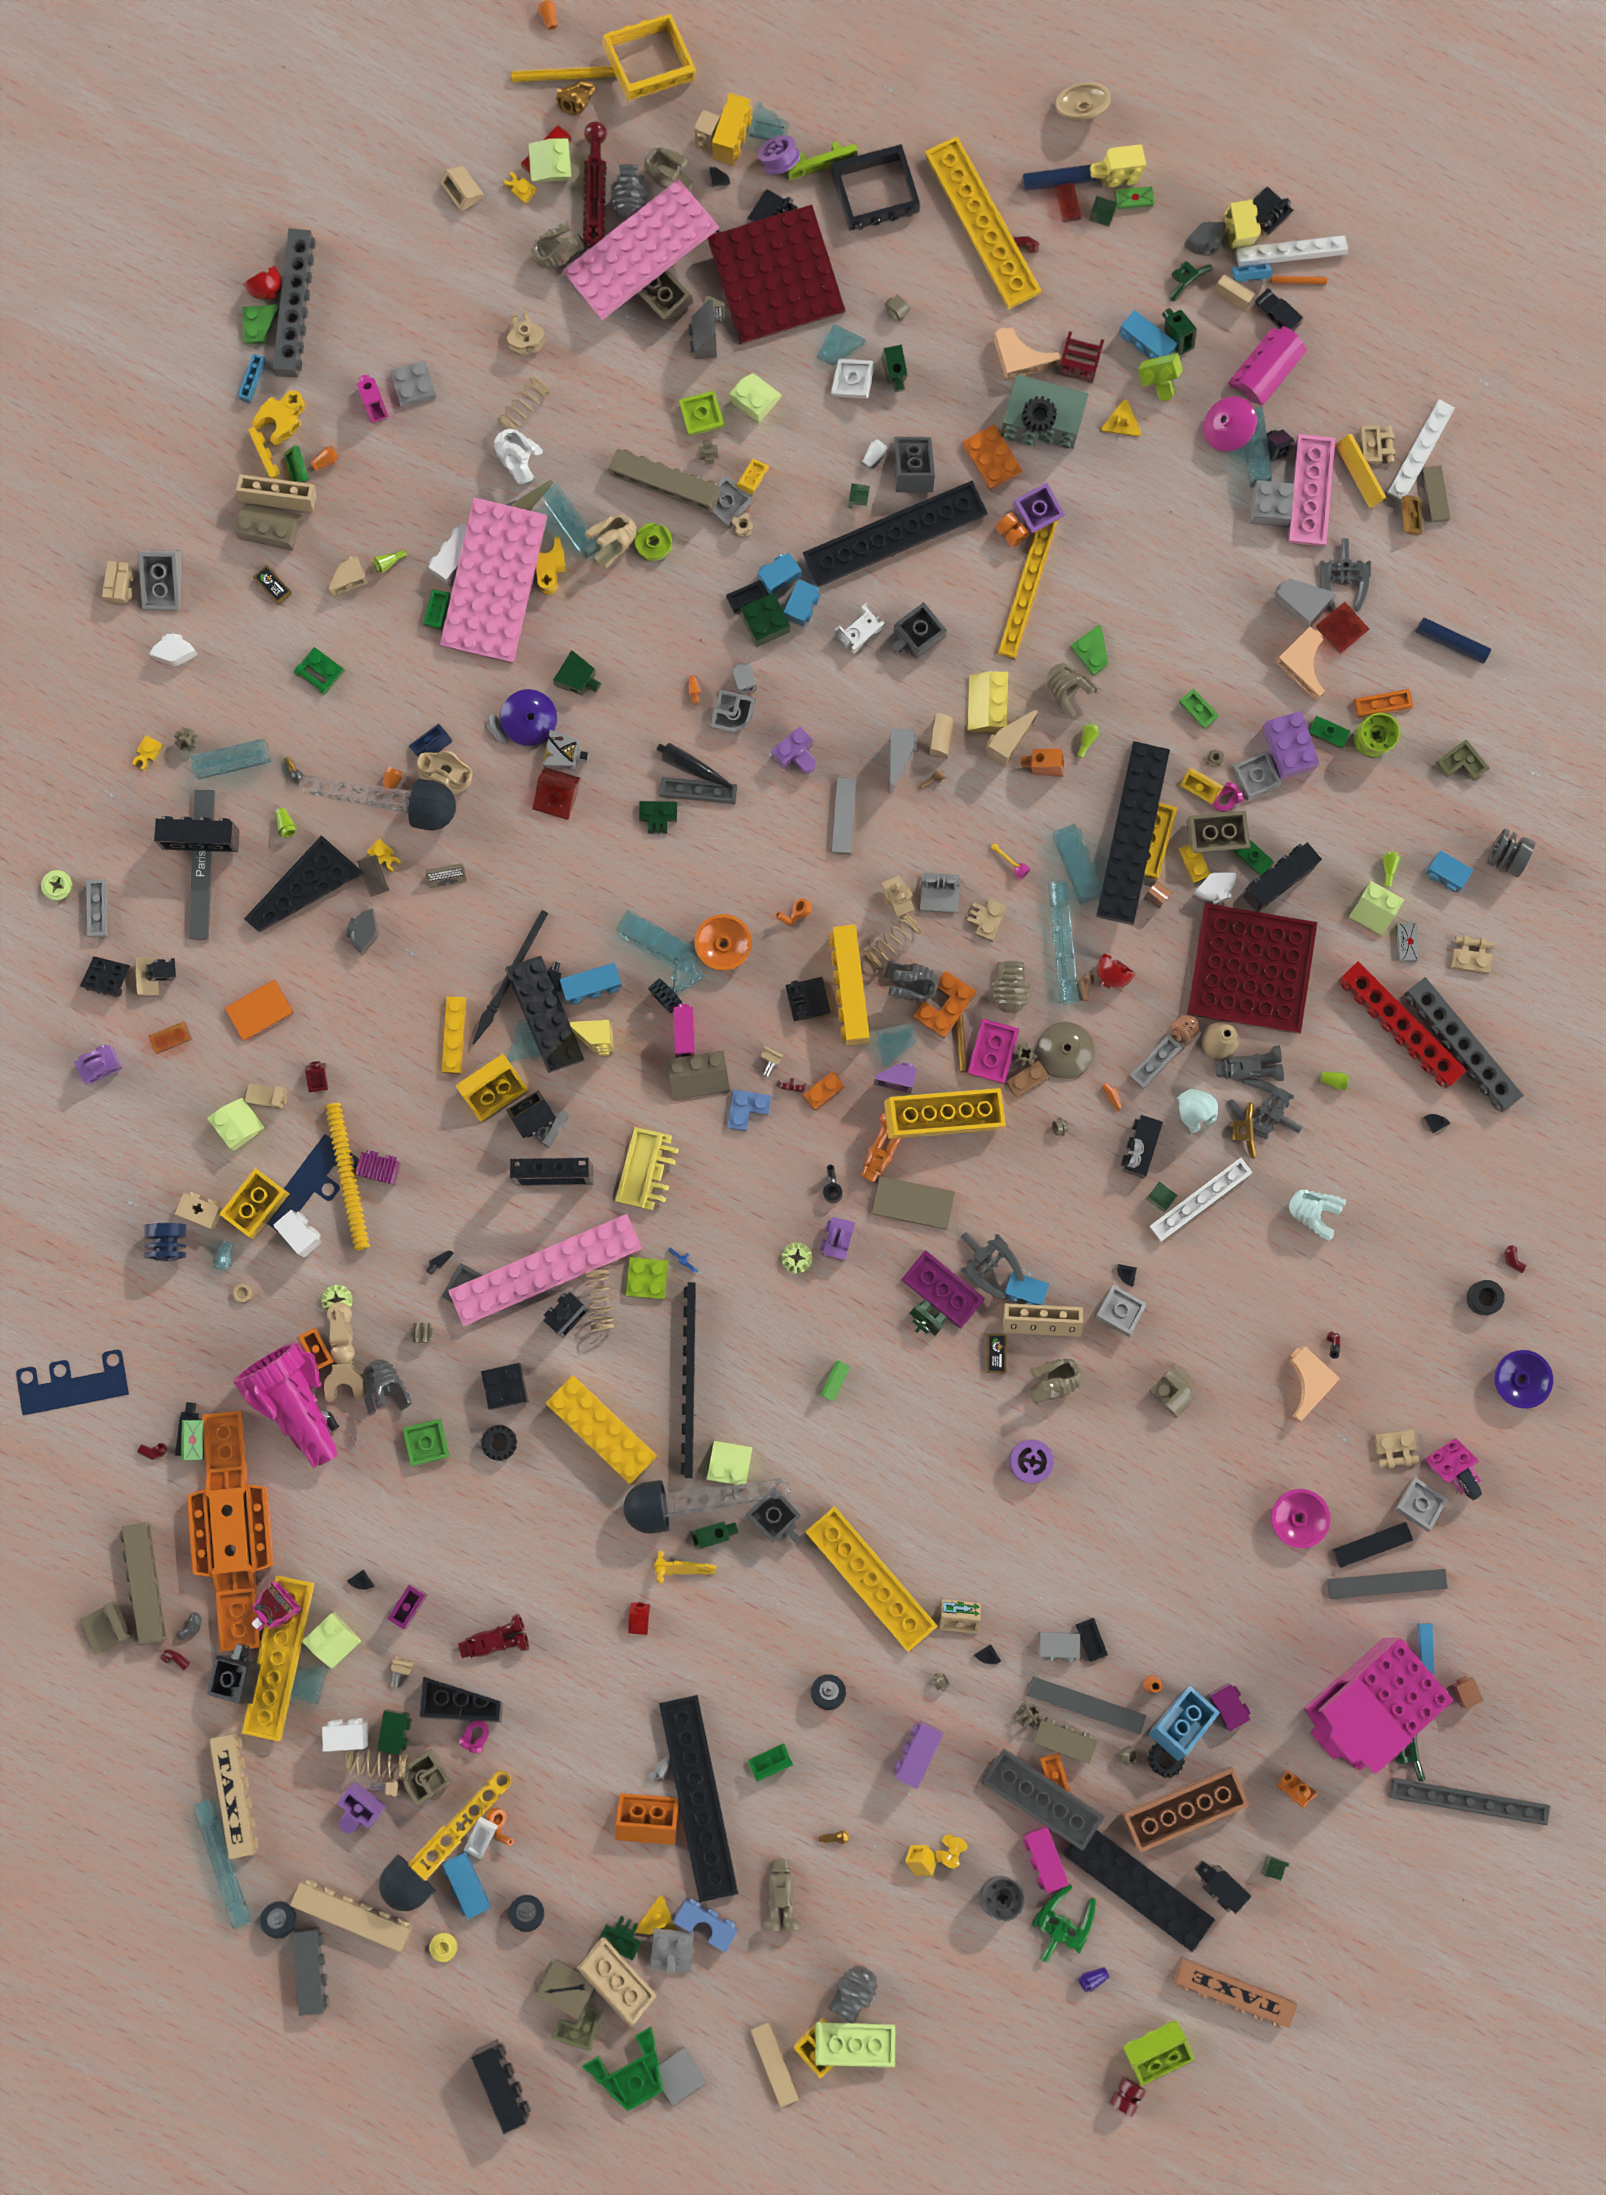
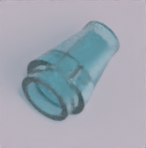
M222 1241L213 1260L215 1269L229 1271V1268L232 1267L233 1243Z

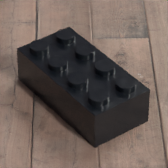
M162 816V819L156 818L154 841L162 850L238 853L240 830L231 819L219 818V821H215L207 817H201L200 820H192L193 818L191 817L173 819L171 816Z
M1308 842L1304 845L1298 844L1288 854L1289 857L1287 855L1283 856L1274 865V869L1272 866L1269 867L1259 877L1260 880L1256 878L1248 884L1243 897L1255 912H1260L1321 862L1322 858Z
M498 2039L475 2049L471 2058L502 2132L506 2134L527 2123L531 2108L528 2101H524L521 2093H523L521 2084L514 2079L513 2074L515 2071L512 2063L507 2062L505 2058L507 2052L503 2043H499Z

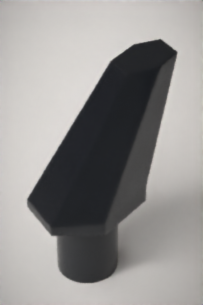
M553 962L552 968L548 970L556 992L561 993L560 963Z
M450 1250L445 1251L429 1260L430 1265L426 1272L432 1275L454 1253Z

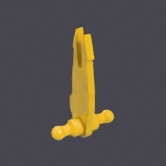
M661 1550L657 1552L658 1559L654 1563V1570L657 1574L656 1580L658 1583L664 1582L663 1575L716 1574V1570H712L717 1569L715 1565L684 1561L665 1562L664 1552Z

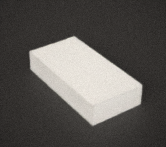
M480 1817L464 1851L482 1859L498 1826Z

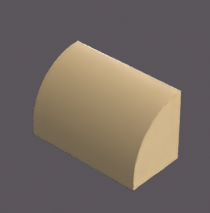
M464 166L446 170L440 182L460 211L470 208L484 195Z
M1226 275L1222 276L1214 293L1244 312L1256 296L1254 292Z
M936 713L929 755L948 758L954 719L950 716Z

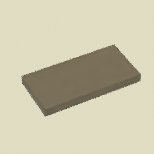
M879 1176L872 1214L947 1230L955 1191Z

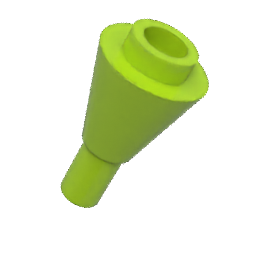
M403 549L394 554L374 556L372 564L377 572L380 571L383 574L397 560L406 557L407 554Z
M1091 723L1083 725L1081 746L1077 753L1078 757L1084 758L1088 747L1091 746L1101 733L1098 731V726Z
M1387 851V855H1383L1386 874L1384 886L1392 887L1393 875H1395L1402 858L1398 856V852Z

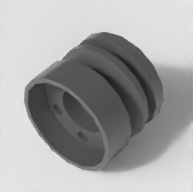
M1504 828L1491 847L1487 864L1493 866L1497 862L1496 868L1501 869L1507 863L1506 873L1518 878L1532 855L1535 841L1523 836L1516 843L1517 833L1513 832L1509 837L1510 830Z
M995 1876L984 1883L980 1891V1902L982 1908L991 1917L999 1921H1009L1015 1919L1022 1912L1025 1906V1894L1022 1887L1016 1881L1006 1876ZM1000 1892H1002V1894L1006 1896V1898L1003 1899V1903L997 1900V1897L1000 1896Z

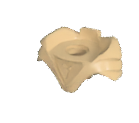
M452 751L421 753L419 755L416 765L421 779L440 782L447 786L453 794H460L470 786L473 774L472 769L460 761ZM449 766L451 772L448 774L446 771L441 770V768Z

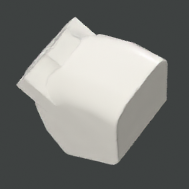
M173 633L162 636V640L153 646L149 656L153 660L176 667L196 657L198 653L190 643L182 639L181 635Z
M1237 873L1210 874L1194 892L1193 896L1202 901L1212 902L1214 905L1226 901L1232 897L1230 892L1236 884Z

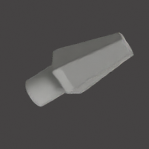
M490 715V724L487 725V728L498 743L505 744L501 724H497V715Z
M669 1755L655 1766V1771L648 1774L651 1781L659 1777L662 1780L664 1779L671 1766Z

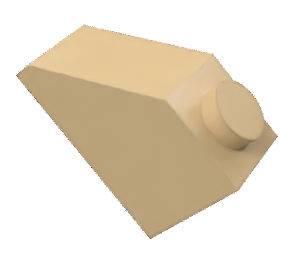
M349 557L339 564L329 586L333 596L368 583L358 557Z

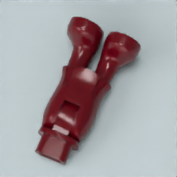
M520 1614L512 1616L511 1622L504 1626H497L492 1630L476 1633L466 1638V1641L458 1643L461 1657H483L497 1651H506V1649L518 1647L521 1651L529 1650L526 1632L505 1639L507 1634L525 1630Z

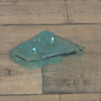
M834 324L818 352L817 358L834 366L838 363V359L847 357L854 349L860 345L863 346L866 339Z
M690 949L673 959L674 970L672 972V979L674 982L671 989L676 995L705 977Z
M526 1019L519 1020L508 1056L509 1062L541 1056Z
M914 1023L876 1031L883 1067L888 1066L908 1048L917 1043Z
M329 1666L296 1671L291 1697L318 1704Z

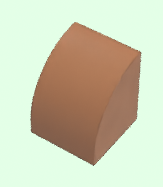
M1157 881L1147 892L1146 897L1160 908L1173 892Z

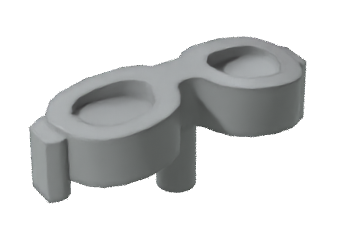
M1134 1139V1151H1128V1154L1133 1155L1130 1163L1127 1165L1128 1167L1134 1168L1141 1162L1140 1155L1144 1151V1145L1140 1139Z

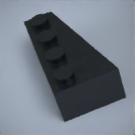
M423 1676L420 1707L421 1718L502 1723L503 1702Z

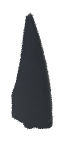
M668 743L666 746L658 745L657 751L663 753L662 761L679 770L729 788L733 786L705 763L672 743Z

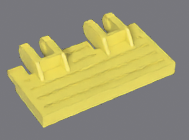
M634 1127L615 1199L616 1202L653 1210L655 1202L648 1201L647 1199L660 1202L666 1201L664 1196L651 1193L653 1188L668 1191L669 1186L652 1182V1179L661 1181L665 1165L658 1164L657 1162L675 1165L676 1161L674 1159L661 1157L663 1151L678 1154L679 1149L662 1145V1142L671 1143V1135Z

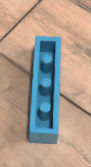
M252 355L238 393L241 401L252 402L266 363L263 356Z
M1418 1623L1419 1659L1434 1674L1433 1624Z

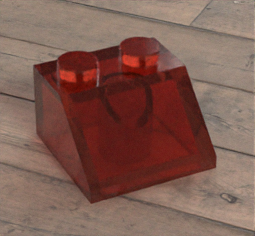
M544 767L538 777L532 809L569 820L578 793L580 777Z

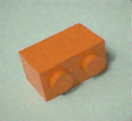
M316 1327L296 1338L303 1351L314 1355L318 1371L333 1363Z

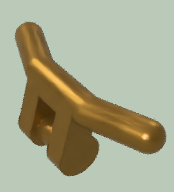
M1249 1102L1246 1106L1245 1120L1230 1122V1128H1232L1231 1141L1246 1140L1249 1157L1255 1159L1257 1153L1253 1132L1254 1104ZM1241 1127H1245L1246 1134H1240Z

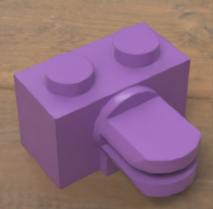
M801 726L772 749V757L784 770L794 763L802 773L809 774L813 772L816 766L815 758L807 751L812 746V739Z
M106 1044L97 1047L96 1051L79 1056V1060L74 1062L83 1082L87 1085L123 1068L114 1048Z
M833 1217L832 1221L828 1220L825 1232H829L827 1240H822L820 1250L824 1251L823 1256L845 1261L855 1222Z
M355 1782L346 1790L337 1803L346 1811L339 1822L340 1829L345 1833L351 1834L359 1828L361 1823L369 1828L379 1819L387 1806L359 1783Z

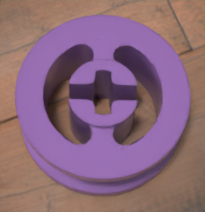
M789 135L776 136L767 140L759 147L757 157L762 162V169L766 174H780L797 164L800 159V153L795 148L796 144L793 137Z
M1026 1440L1017 1444L1011 1451L1009 1466L1013 1475L1020 1481L1038 1483L1045 1480L1052 1472L1054 1457L1050 1448L1043 1442ZM1029 1448L1030 1452L1025 1454L1023 1458L1030 1459L1033 1456L1035 1461H1041L1037 1450L1043 1454L1045 1465L1039 1474H1033V1471L1040 1467L1038 1464H1032L1030 1467V1463L1022 1462L1026 1472L1023 1473L1020 1470L1018 1457L1022 1450Z

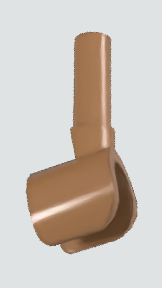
M936 770L920 786L923 789L935 779L941 783L946 775L941 770Z

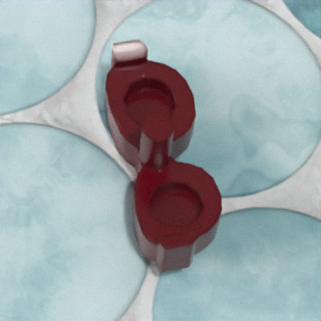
M790 1078V1084L780 1082V1080L777 1082L779 1088L788 1091H804L806 1083L804 1085H793L794 1078Z

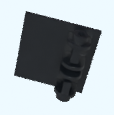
M1268 186L1253 199V205L1257 207L1256 221L1267 235L1294 211L1290 207L1291 201L1289 198L1281 199Z
M766 189L747 219L755 222L795 210L798 207L792 204V198L788 196L782 198Z
M93 956L80 987L86 988L87 991L93 990L99 994L102 992L103 995H112L115 998L117 996L121 997L122 989L120 988L130 965Z
M823 977L800 982L796 980L792 981L791 984L785 985L794 1022L831 1013Z

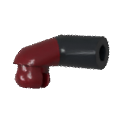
M1331 1331L1326 1339L1331 1342L1330 1357L1337 1359L1340 1355V1335Z

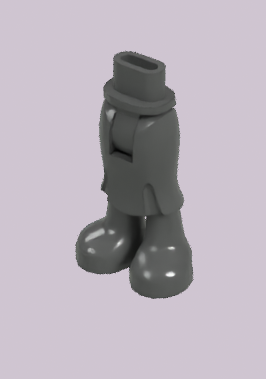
M1280 1045L1273 1046L1271 1051L1266 1054L1235 1056L1224 1059L1223 1062H1215L1216 1075L1226 1079L1272 1077L1276 1081H1284L1282 1064L1261 1068V1064L1281 1063Z

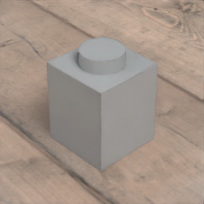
M745 663L736 665L732 669V674L738 694L757 690L751 665H746Z

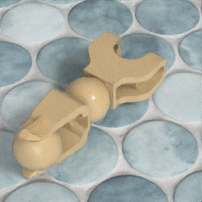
M337 1302L332 1304L327 1311V1317L331 1323L329 1342L332 1347L330 1349V1356L334 1363L332 1364V1372L324 1381L325 1399L327 1402L334 1401L337 1396L338 1385L348 1384L353 1389L354 1397L357 1400H362L366 1392L364 1389L365 1385L363 1384V1374L355 1368L354 1361H352L355 1355L354 1348L351 1345L353 1339L350 1325L352 1312L347 1304Z

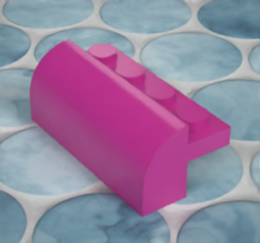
M1284 326L1280 330L1271 328L1228 381V384L1231 388L1244 391L1249 402L1263 406L1306 353L1307 349L1300 337L1292 330Z

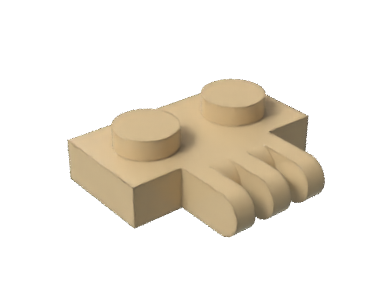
M989 899L986 907L973 903L972 907L979 911L971 910L969 914L976 918L968 917L966 921L978 926L975 935L993 942L1007 906Z

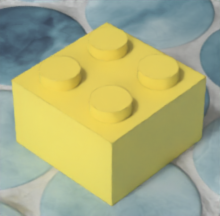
M1252 199L1231 203L1224 213L1230 250H1236L1238 247L1253 246L1261 234L1260 224L1256 221L1257 207L1253 205Z

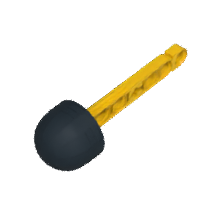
M503 1770L495 1772L487 1781L489 1784L482 1786L446 1826L443 1825L409 1863L398 1854L386 1866L380 1877L379 1890L382 1899L389 1907L397 1911H412L420 1907L435 1892L433 1886L427 1881L428 1877L462 1842L460 1839L494 1804L498 1795H502L510 1786L511 1777L507 1772ZM499 1775H506L507 1781L504 1785L497 1784L496 1780ZM491 1790L493 1797L488 1801L484 1800L482 1797L484 1791ZM472 1805H477L479 1807L478 1814L470 1815L468 1812L469 1808ZM464 1813L469 1819H471L470 1822H468L467 1819L463 1822L465 1818L462 1815ZM456 1822H463L464 1828L462 1830L460 1828L455 1830L457 1828ZM445 1835L451 1837V1842L448 1846H442L440 1843L441 1838ZM429 1851L437 1852V1858L434 1861L426 1859ZM422 1859L427 1865H429L428 1868H426L425 1865L422 1862H420Z

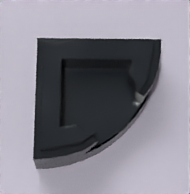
M709 167L712 187L730 184L727 174L717 167Z
M1429 1114L1423 1117L1432 1133L1450 1124L1448 1119L1440 1115Z
M1117 1264L1119 1278L1126 1285L1134 1287L1137 1268Z
M365 1570L347 1580L351 1586L357 1589H369L375 1586Z
M991 1644L974 1654L978 1660L986 1664L1001 1662Z

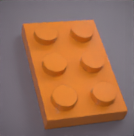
M995 424L962 442L963 447L989 490L1022 473L1020 465Z

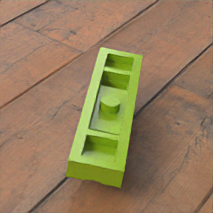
M838 141L831 143L832 151L806 159L804 152L800 153V159L797 164L786 172L788 180L790 181L830 168L832 162L858 156L856 143L841 148Z

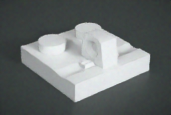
M838 359L831 391L833 397L868 399L875 363L867 360Z

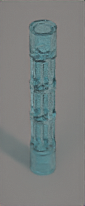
M1058 881L1049 883L1048 888L1060 1004H1074L1079 1002L1076 984L1067 882Z
M212 1798L192 1806L216 1874L232 1928L235 1929L252 1922L232 1860L229 1859L227 1844Z

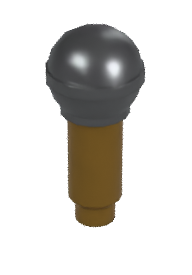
M286 757L284 761L290 771L291 780L294 783L302 782L304 779L303 773L296 769L289 757Z

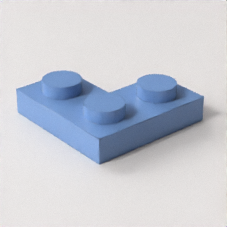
M733 1090L728 1128L747 1131L749 1112L769 1115L771 1095Z

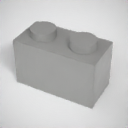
M1039 1632L1038 1656L1043 1657V1661H1055V1657L1063 1658L1065 1662H1075V1658H1080V1634Z

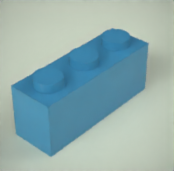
M1135 309L1119 329L1121 338L1126 342L1129 341L1138 352L1144 353L1149 359L1173 354L1178 344Z
M615 962L560 979L567 1004L571 1003L572 1005L580 1004L586 998H590V1000L599 998L602 993H616L619 991V988H622Z
M464 1851L444 1861L443 1868L441 1869L446 1879L449 1878L452 1884L450 1890L453 1896L459 1899L460 1905L458 1906L463 1916L466 1915L467 1919H470L490 1909L492 1905L468 1853Z

